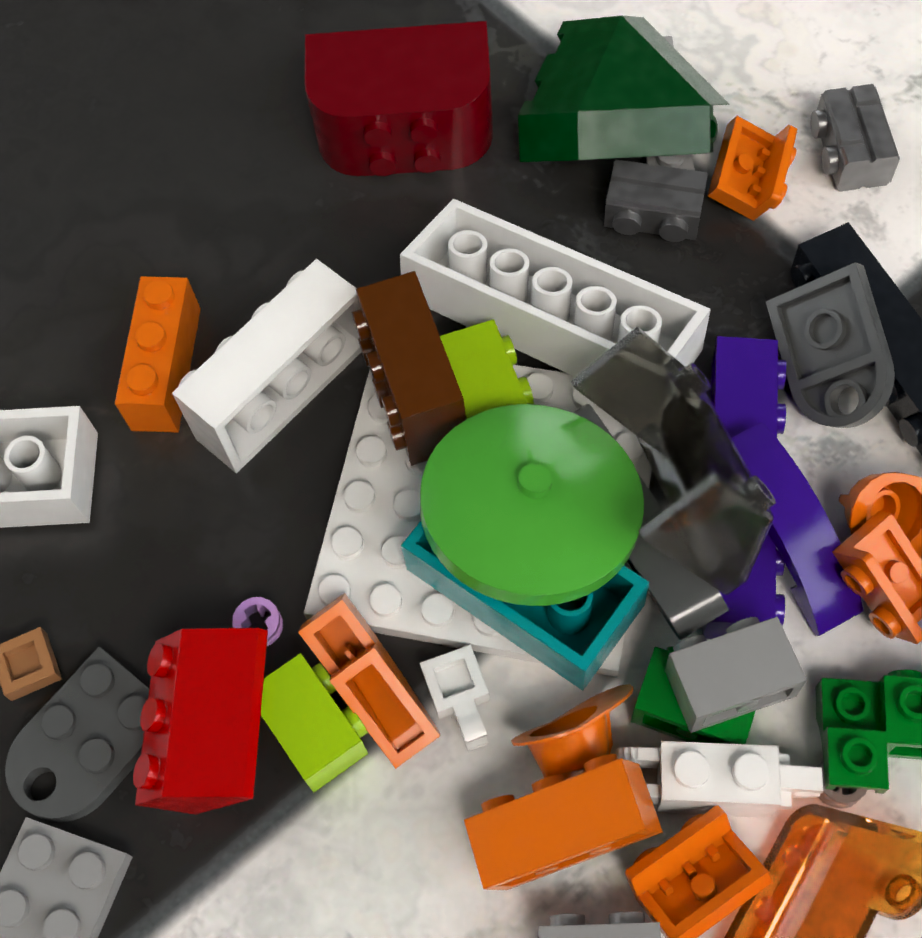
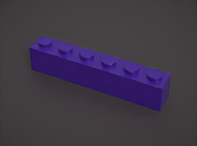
M717 336L711 360L704 570L722 595L728 607V612L702 627V635H705L706 639L727 634L726 629L729 626L750 617H758L760 622L778 617L782 626L784 623L785 596L784 594H776V576H783L785 562L747 491L738 492L714 447L761 422L768 427L776 438L777 434L784 433L786 404L778 403V390H783L785 386L786 360L778 359V340Z

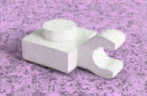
M471 645L421 662L420 667L439 719L455 713L468 752L488 745L487 733L476 705L490 701V695Z

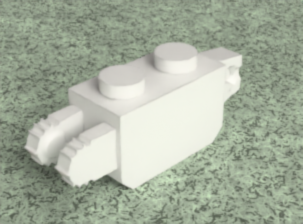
M661 741L659 748L624 747L613 750V754H617L618 759L623 758L638 763L640 768L657 769V784L646 785L653 804H657V811L667 814H705L714 806L719 805L727 816L768 817L773 816L778 809H791L792 798H818L820 793H823L822 768L790 765L789 755L780 754L779 746Z

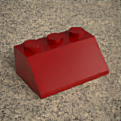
M261 628L180 629L155 641L147 661V672L151 676L149 696L140 716L141 729L144 731L142 752L133 772V783L137 788L136 806L196 815L253 799L268 630Z

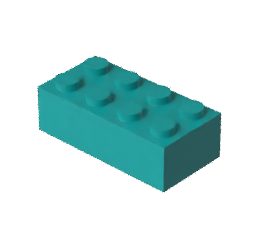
M422 521L419 522L401 545L408 571L582 691L644 607L650 583L626 566H623L605 585L579 599L548 606L516 605L485 596L468 587L452 575L431 549L423 530Z

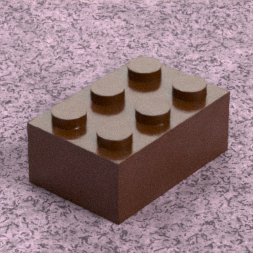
M412 271L357 288L356 293L360 309L352 311L359 336L360 349L366 366L370 367L373 376L372 382L380 407L385 410L388 419L387 426L396 451L405 448L411 466L428 461L431 453L443 437L455 426L466 420L462 393L416 272Z

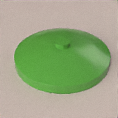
M516 404L489 409L466 419L455 426L437 444L425 466L421 482L420 515L427 541L439 561L452 575L473 590L490 598L516 605L548 606L579 599L601 588L622 569L635 547L644 514V497L639 475L631 459L620 444L606 431L586 418L560 408L545 405Z

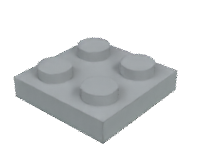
M26 817L0 872V938H98L133 857L125 852Z

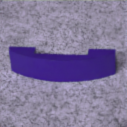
M761 422L714 446L738 492L747 491L796 585L791 587L790 590L814 635L820 636L864 612L861 596L854 593L841 577V572L844 569L832 553L841 543L826 512L794 460L768 427Z

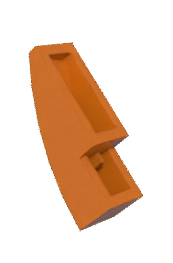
M346 593L342 594L301 625L298 633L331 675L329 681L352 712L358 715L367 732L395 769L440 737L439 730L415 692Z

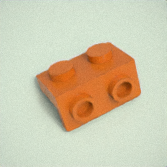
M739 116L734 117L726 126L707 196L752 221L769 208L775 209L782 202L787 192L785 179L788 168L796 156L794 143L798 129L789 124L776 136H773Z
M878 511L833 550L832 553L844 569L841 572V577L846 585L854 593L861 596L872 611L869 614V619L875 628L887 638L893 639L896 637L918 644L922 641V629L917 623L922 619V560L892 513Z
M719 805L714 806L705 814L691 817L677 834L660 846L652 847L642 852L636 858L633 865L625 871V876L636 900L653 922H660V931L665 938H698L772 883L769 871L732 831L727 814Z

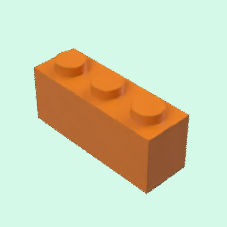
M140 276L115 399V405L131 431L179 433L182 412L172 392L179 386L182 378L190 372L201 311L188 278Z
M607 754L586 762L583 765L585 772L566 779L565 775L559 774L536 781L531 785L533 793L515 799L514 795H503L482 803L481 808L483 812L464 819L483 889L509 890L663 833L640 765L623 758L618 759L617 754Z

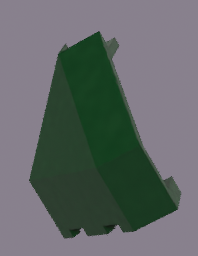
M621 15L562 22L557 33L560 44L555 53L547 54L535 79L538 90L532 101H524L518 114L520 162L594 160L707 154L713 152V143L718 133L717 120L713 115V105L730 104L644 17Z

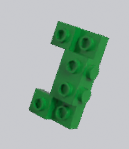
M895 670L889 672L888 676L884 675L879 682L834 678L820 679L815 687L816 720L822 743L825 789L834 790L836 787L875 790V793L884 794L889 790L888 757L922 760V673L916 670Z

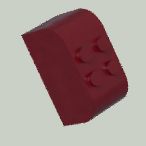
M487 21L305 34V90L320 154L327 165L335 171L350 176H388L401 173H432L435 171L460 169L482 158L488 151L493 139Z

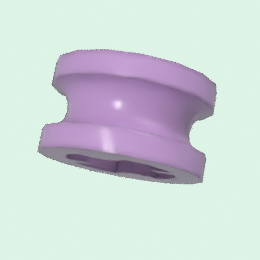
M251 597L243 601L236 608L233 614V628H249L251 622L248 617L258 611L261 617H264L265 612H268L271 616L265 620V623L268 627L267 646H269L280 637L283 630V619L277 607L270 600L263 597Z

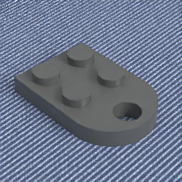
M856 262L765 301L775 337L778 340L781 358L786 360V375L793 399L805 416L821 425L851 428L868 422L883 409L892 393L895 371L864 265ZM853 387L858 393L859 402L852 413L844 415L839 409L838 398L844 389Z
M98 647L26 724L16 736L9 749L5 765L8 790L20 807L40 819L50 822H68L90 814L109 797L133 770L141 755L144 731L141 729L140 716L149 696V688L101 647ZM47 772L54 773L56 787L53 793L44 800L34 801L31 795V788L35 779Z

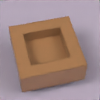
M41 627L0 644V684L4 696L10 701L62 680L48 634Z

